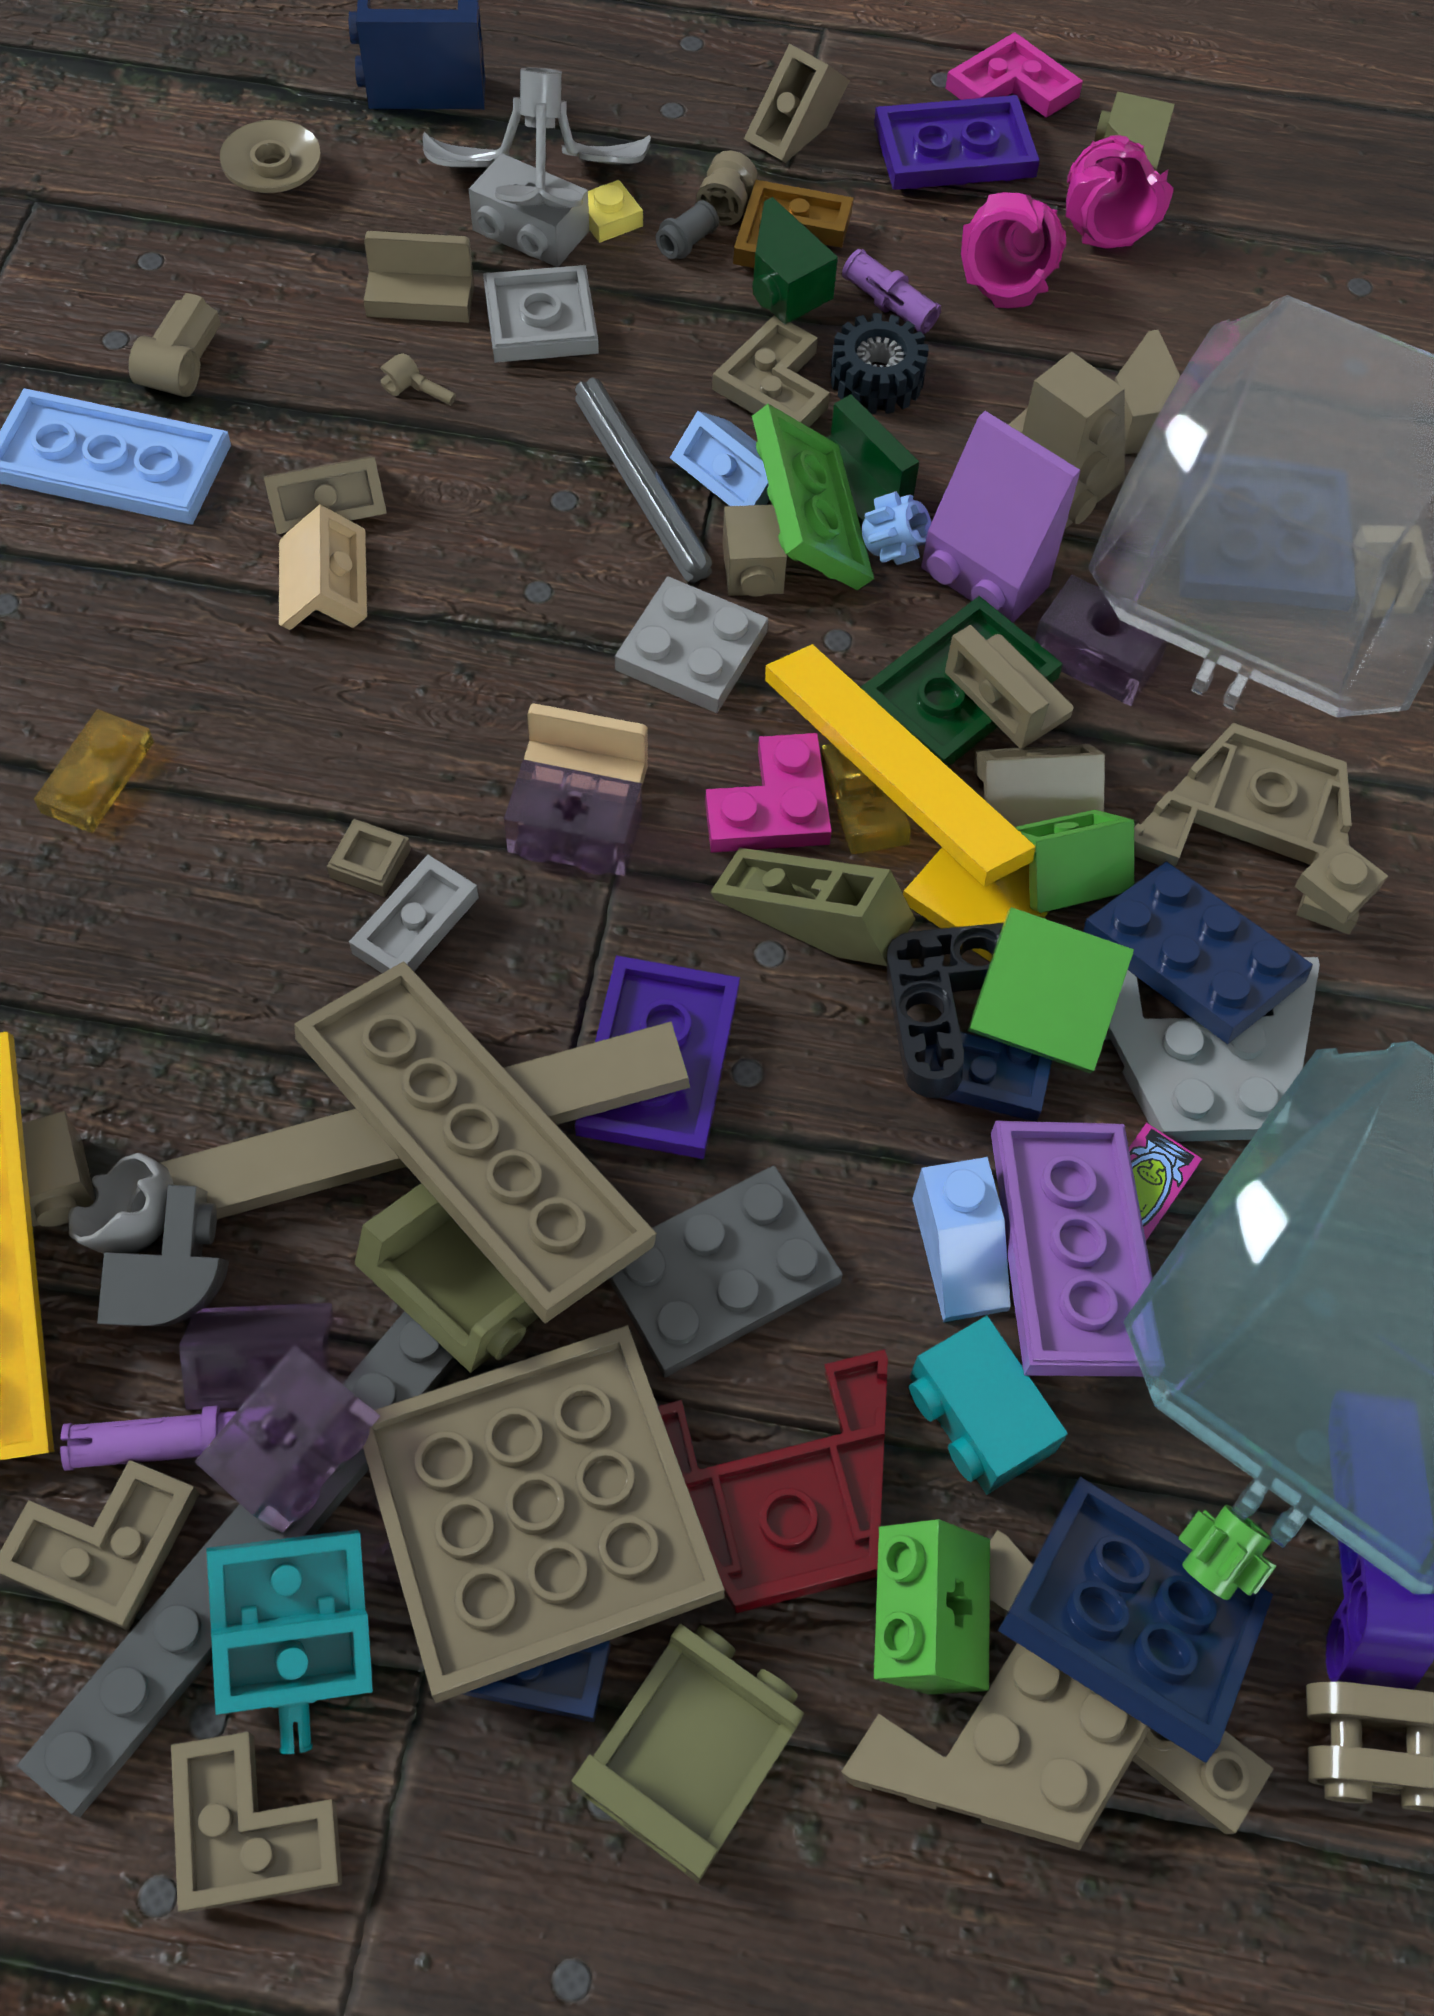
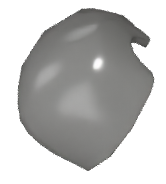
M135 1153L121 1158L107 1174L96 1175L92 1178L97 1196L91 1206L85 1208L76 1206L70 1209L68 1215L69 1235L78 1243L103 1254L104 1252L136 1254L146 1251L164 1231L168 1185H174L173 1179L167 1167L142 1153Z

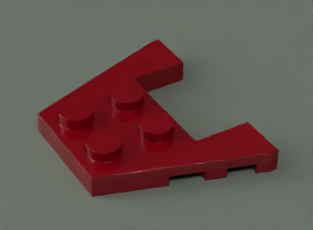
M885 1349L824 1364L825 1377L841 1434L699 1469L682 1400L658 1406L723 1584L724 1594L736 1613L877 1577L888 1357Z

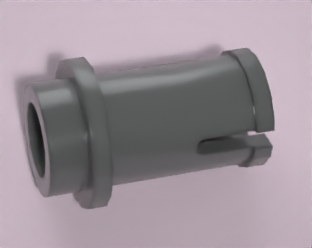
M700 200L694 204L695 206L676 219L667 218L660 224L659 231L656 233V243L664 256L670 259L685 258L691 253L692 246L717 230L716 228L719 227V217L709 202Z

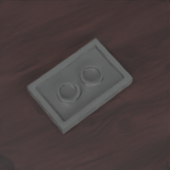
M773 1165L653 1227L652 1229L657 1233L654 1247L608 1279L660 1372L666 1378L839 1285L843 1274L776 1166Z

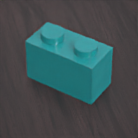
M988 1315L917 1356L909 1376L913 1382L909 1385L911 1396L922 1415L930 1422L937 1419L952 1443L948 1444V1450L962 1476L969 1482L976 1479L986 1495L1056 1453L1067 1437V1431L1030 1377L1024 1375L1022 1365Z

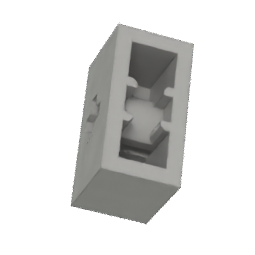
M501 153L469 188L472 230L531 257L559 267L589 232L588 190L545 172L546 188L574 189L582 194V205L574 208H553L545 204L522 206L501 201L495 197V190L498 186L521 185L536 187L535 167Z

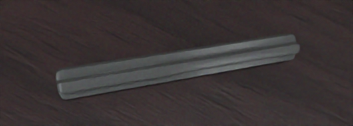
M593 377L587 382L580 381L575 387L577 393L575 401L680 573L687 582L693 584L700 579H707L712 573L710 568L712 559L602 382Z

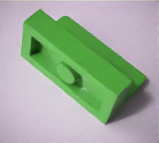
M1090 810L1015 827L1036 846L1033 862L1029 864L1030 908L1034 911L1043 913L1122 894L1134 885L1133 819L1099 810Z

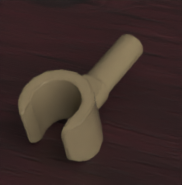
M404 353L395 355L380 367L381 371L387 374L381 379V385L393 396L399 395L411 386L415 390L422 391L450 406L456 398V393L421 375L416 363L409 355Z

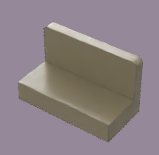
M382 231L366 232L364 244L369 269L363 300L366 317L469 323L474 292V277L470 240L468 237Z
M373 456L264 476L277 534L287 533L319 504L348 520L387 514L376 460Z
M969 625L952 636L945 673L1020 749L1025 748L1071 718L1074 709L1073 705L1002 635L995 634L986 640L972 625Z
M1090 744L1025 747L1023 749L974 750V774L984 782V800L1014 827L1090 810L1104 812L1105 754Z

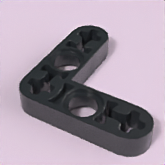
M1004 923L912 931L899 935L890 943L887 953L889 992L904 1078L908 1087L916 1094L926 1098H941L949 1096L960 1086L963 1078L964 1049L952 992L982 989L990 965L989 963L983 966H974L964 961L961 955L971 949H983L993 955ZM950 954L949 966H943L944 956L941 955ZM909 959H919V963L923 967L912 968ZM930 1004L939 1009L942 1015L935 1021L926 1023L913 1020L907 1012L915 1005ZM936 1044L938 1064L940 1067H943V1070L931 1071L929 1064L925 1062L926 1046Z

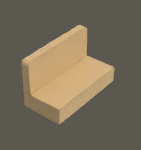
M321 504L283 535L279 541V625L288 630L293 629L315 610L352 628L367 618L365 529Z
M531 704L527 714L529 744L518 776L519 792L635 814L648 767L647 726L640 723L546 705Z

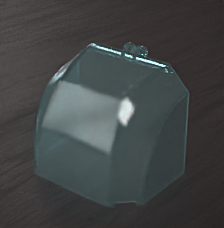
M1413 1041L1391 1043L1387 1050L1338 1054L1337 1048L1318 1049L1253 1136L1123 1322L1154 1406L1253 1477L1252 1481L1233 1505L1232 1511L1243 1520L1247 1519L1248 1516H1252L1263 1502L1267 1491L1271 1490L1291 1505L1287 1511L1280 1514L1271 1527L1270 1538L1280 1547H1285L1297 1534L1306 1519L1309 1518L1413 1594H1434V1054Z

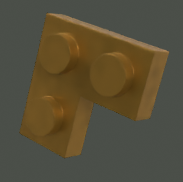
M755 180L734 246L733 264L751 268L755 267V252L765 200L773 197L824 245L842 248L852 215L854 197Z

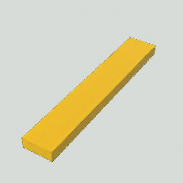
M813 644L766 665L765 681L984 887L1033 862L1036 846Z

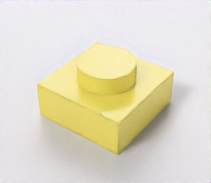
M620 180L588 191L589 230L599 243L643 227V209Z

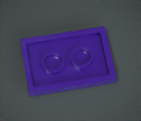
M1018 95L880 106L875 109L874 126L893 190L964 185L967 183L1000 180L1011 181L1014 179L1037 177L1040 160Z
M616 955L595 1042L672 1022L689 1078L690 1088L576 1119V1136L704 1159L739 993L740 977Z

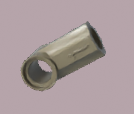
M185 293L182 299L176 300L154 336L148 337L143 335L134 342L128 365L129 376L132 382L182 397L190 396L198 384L201 365L200 358L221 326L218 311L209 306L203 297L195 294Z

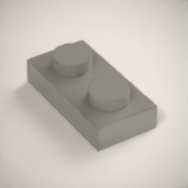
M427 855L349 941L352 954L381 973L403 961L415 971L479 898L477 885L435 858Z

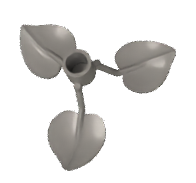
M527 67L521 68L520 98L513 97V111L499 149H480L450 145L440 142L424 132L423 152L427 159L437 165L455 168L489 167L501 153L509 156L521 115L525 116V126L536 128V187L521 185L498 186L495 190V197L501 201L522 206L545 204L553 208H574L581 206L583 203V196L580 192L570 188L545 187L546 128H555V118H558L564 141L562 153L576 156L586 161L615 165L638 163L645 158L650 147L651 137L649 135L635 142L612 146H586L575 142L572 138L566 114L567 101L561 100L562 71L549 68Z

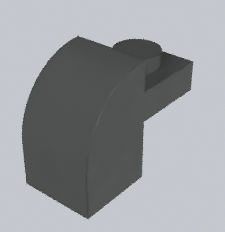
M168 1185L162 1255L104 1252L97 1324L168 1326L190 1319L212 1302L224 1283L229 1261L221 1258L202 1257L203 1244L212 1245L214 1242L217 1223L216 1204L207 1203L208 1191L197 1186Z

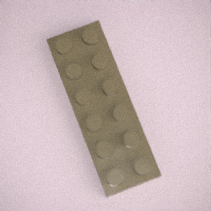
M404 961L294 1023L296 1041L545 1324L654 1247L657 1233Z

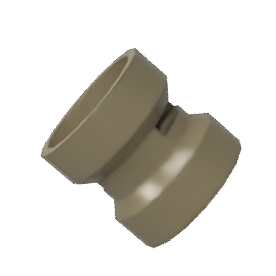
M732 150L720 152L711 162L707 171V177L703 180L696 194V203L700 200L709 202L718 214L719 225H733L742 217L748 198L751 196L755 180H758V172L753 162L742 153Z

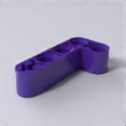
M1337 1391L1329 1408L1327 1441L1344 1599L1334 1614L1328 1628L1326 1638L1327 1674L1331 1682H1348L1414 1690L1434 1661V1531L1415 1406L1411 1401Z

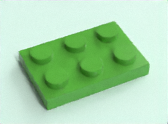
M770 404L765 405L752 415L758 439L756 449L764 464L769 484L767 494L775 508L780 529L778 538L782 549L792 560L800 561L822 572L830 579H836L855 590H859L874 580L839 445Z

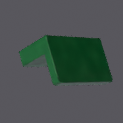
M852 395L834 403L831 435L826 438L839 445L858 520L862 527L865 513L876 510L874 506L875 498L897 491L900 497L911 494L914 499L920 461Z

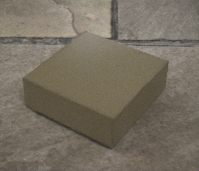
M353 819L327 865L329 877L385 897L411 850L409 838Z

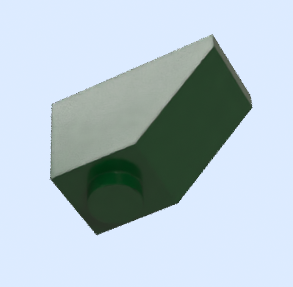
M771 197L765 200L755 252L752 288L753 295L763 308L769 309L786 325L834 299L838 257L778 201Z

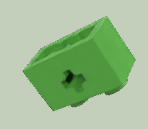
M940 1519L880 1526L874 1679L924 1694L989 1691L990 1539Z

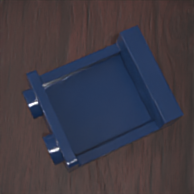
M358 0L357 11H349L351 44H359L361 55H356L355 57L356 82L358 87L366 88L369 109H485L486 75L479 0H458V10L371 9L370 0Z

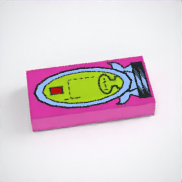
M1146 1122L1129 1146L1145 1239L1147 1241L1199 1166L1202 1158Z

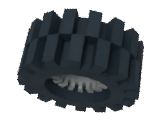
M873 313L871 322H867L865 316L862 315L855 317L854 326L850 322L845 323L842 326V332H837L835 336L831 363V385L833 390L838 389L837 396L843 399L852 395L859 403L868 405L867 410L871 414H876L877 406H884L885 414L894 413L896 403L902 410L909 407L911 399L916 401L920 396L924 384L929 349L928 344H924L925 336L919 331L914 334L915 325L909 321L903 326H899L900 317L891 315L889 322L882 321V313ZM873 362H881V363H884V364H887V365H886V367H883V365H880V367H877L876 364L871 365V363H873Z

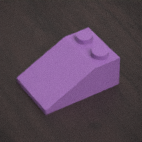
M984 411L974 425L928 529L921 568L930 573L936 581L948 585L970 601H973L978 596L982 597L1011 622H1014L1050 585L1081 470L992 414Z

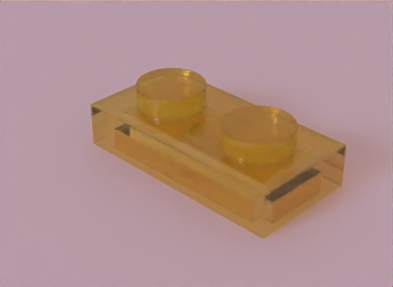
M97 709L34 798L40 813L93 833L154 744L149 728Z

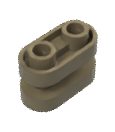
M1316 1682L1307 1684V1718L1315 1722L1330 1724L1331 1745L1308 1748V1781L1324 1786L1325 1799L1336 1802L1364 1804L1373 1802L1372 1792L1401 1795V1808L1434 1812V1692L1348 1682ZM1362 1728L1406 1733L1407 1753L1363 1748Z

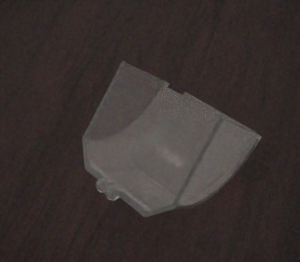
M1289 295L1271 301L1267 307L1231 322L1230 319L1217 323L1208 332L1187 364L1149 431L1122 485L1088 566L1119 620L1205 658L1195 678L1191 692L1200 696L1207 692L1215 677L1214 671L1219 664L1238 673L1223 697V706L1233 711L1249 679L1337 718L1409 710L1434 664V354Z

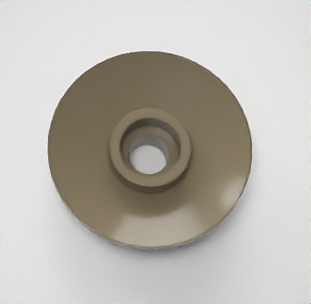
M261 120L238 128L226 138L220 149V163L225 176L235 185L253 192L277 193L296 188L308 181L320 166L321 150L317 138L305 127L286 120Z

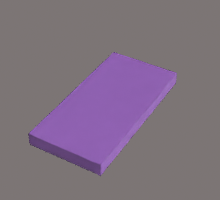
M995 1121L991 1131L1000 1204L1005 1220L1006 1248L1024 1375L1162 1377L1169 1365L1125 1125Z

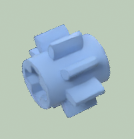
M897 491L875 498L874 506L876 510L865 513V519L862 524V536L867 549L873 555L880 556L882 563L894 560L896 565L920 558L917 547L926 544L928 529L931 525L930 515L926 507L921 502L913 500L911 494L900 497Z

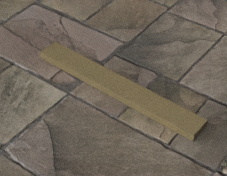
M672 1022L504 1067L507 1073L556 1125L690 1088L689 1078ZM356 1108L160 1162L168 1168L174 1185L197 1186L208 1191L207 1203L216 1204L217 1219L407 1167Z

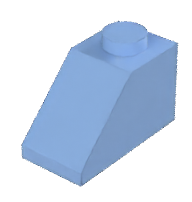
M988 1157L923 1167L912 1199L943 1322L1009 1311L1011 1303L1005 1220Z

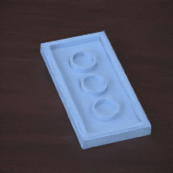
M24 388L0 430V484L193 525L231 447L228 431Z

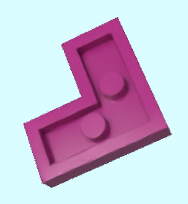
M1014 32L948 71L945 89L960 100L1008 96L1013 93L1047 118L1080 97L1083 80Z
M817 733L759 736L758 756L762 786L706 789L705 805L711 853L737 851L739 847L760 850L830 845L832 831Z

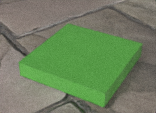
M1011 907L1007 912L967 1031L1081 1071L1092 1073L1095 1070L1134 949Z

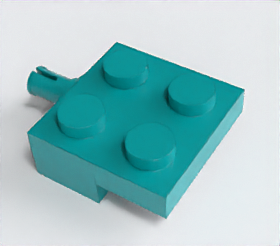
M359 1530L206 1548L216 1715L267 1707L278 1708L280 1753L295 1754L294 1722H297L299 1752L303 1753L311 1750L313 1743L311 1742L309 1703L317 1700L373 1692L368 1614L365 1610L361 1536Z

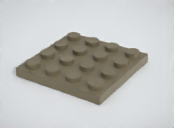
M628 1325L355 1416L430 1691L435 1703L724 1598L723 1584Z

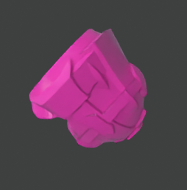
M1111 135L1096 142L1092 141L1091 145L1082 151L1070 168L1067 177L1069 189L1066 198L1065 217L1071 220L1073 227L1082 235V244L1105 249L1132 246L1135 241L1150 232L1156 224L1161 222L1167 212L1174 187L1167 182L1168 170L1161 175L1154 171L1143 150L1144 146L1131 141L1126 136Z
M1003 192L988 195L987 202L977 210L972 221L969 224L963 225L961 258L967 283L976 285L982 294L993 302L996 308L1026 307L1032 304L1037 294L1049 292V286L1045 279L1055 269L1059 268V262L1066 247V230L1063 229L1057 216V210L1051 209L1047 204L1039 200L1032 199L1027 194Z

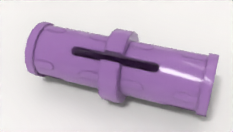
M857 249L847 259L842 270V277L874 298V304L877 308L885 313L892 311L904 321L911 322L915 325L917 332L921 331L925 334L933 327L941 313V305L933 302L908 284V276L899 270L891 272L869 256L863 249Z

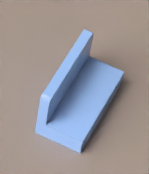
M697 411L670 459L729 506L767 505L770 500L767 494L769 484L763 461L756 449V441L732 422Z

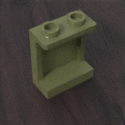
M422 1183L363 1224L355 1265L470 1373L491 1356L496 1360L507 1356L522 1340L526 1333V1328L539 1318Z
M679 1623L670 1636L668 1647L594 1756L588 1755L571 1782L573 1789L696 1883H699L799 1726L804 1712L793 1705L798 1694L780 1678L764 1669H761L755 1677L732 1661L731 1658L736 1650L720 1635L703 1625H699L693 1633Z

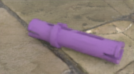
M283 1405L268 1409L221 1412L219 1406L203 1407L202 1414L78 1425H73V1423L63 1424L61 1440L67 1441V1446H60L62 1467L64 1471L81 1467L127 1464L129 1460L139 1463L203 1457L205 1464L221 1463L222 1455L276 1450L278 1452H285L287 1447V1436L284 1435L283 1431L286 1429L285 1408Z

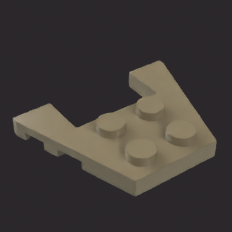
M1232 723L1189 769L1187 776L1172 792L1168 791L1156 804L1153 812L1142 824L1138 823L1134 827V856L1159 866L1167 861L1176 867L1192 823H1196L1311 865L1338 838L1349 845L1348 832L1352 827L1347 762ZM1303 894L1296 915L1350 934L1357 923L1359 910L1343 925Z
M999 1530L996 1531L990 1540V1609L1005 1618L1032 1564L1010 1538ZM1017 1643L990 1686L989 1691L983 1697L946 1757L941 1756L878 1714L841 1773L845 1781L857 1788L872 1791V1788L905 1797L910 1803L932 1809L941 1807L980 1818L981 1823L1080 1850L1148 1734L1150 1727Z

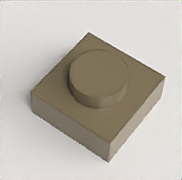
M1338 838L1301 874L1294 887L1344 925L1381 889L1388 875L1342 839Z

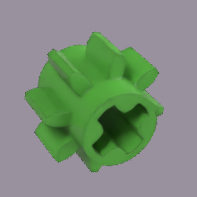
M1227 1504L1217 1517H1214L1207 1510L1203 1512L1198 1510L1178 1538L1192 1549L1182 1563L1184 1569L1205 1588L1225 1600H1229L1238 1587L1249 1596L1252 1593L1257 1594L1277 1567L1276 1564L1262 1555L1273 1541L1270 1535L1250 1518Z

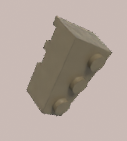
M1071 351L1034 380L1022 434L1081 470L1065 529L1073 522L1075 524L1082 523L1091 514L1096 503L1125 480V389Z

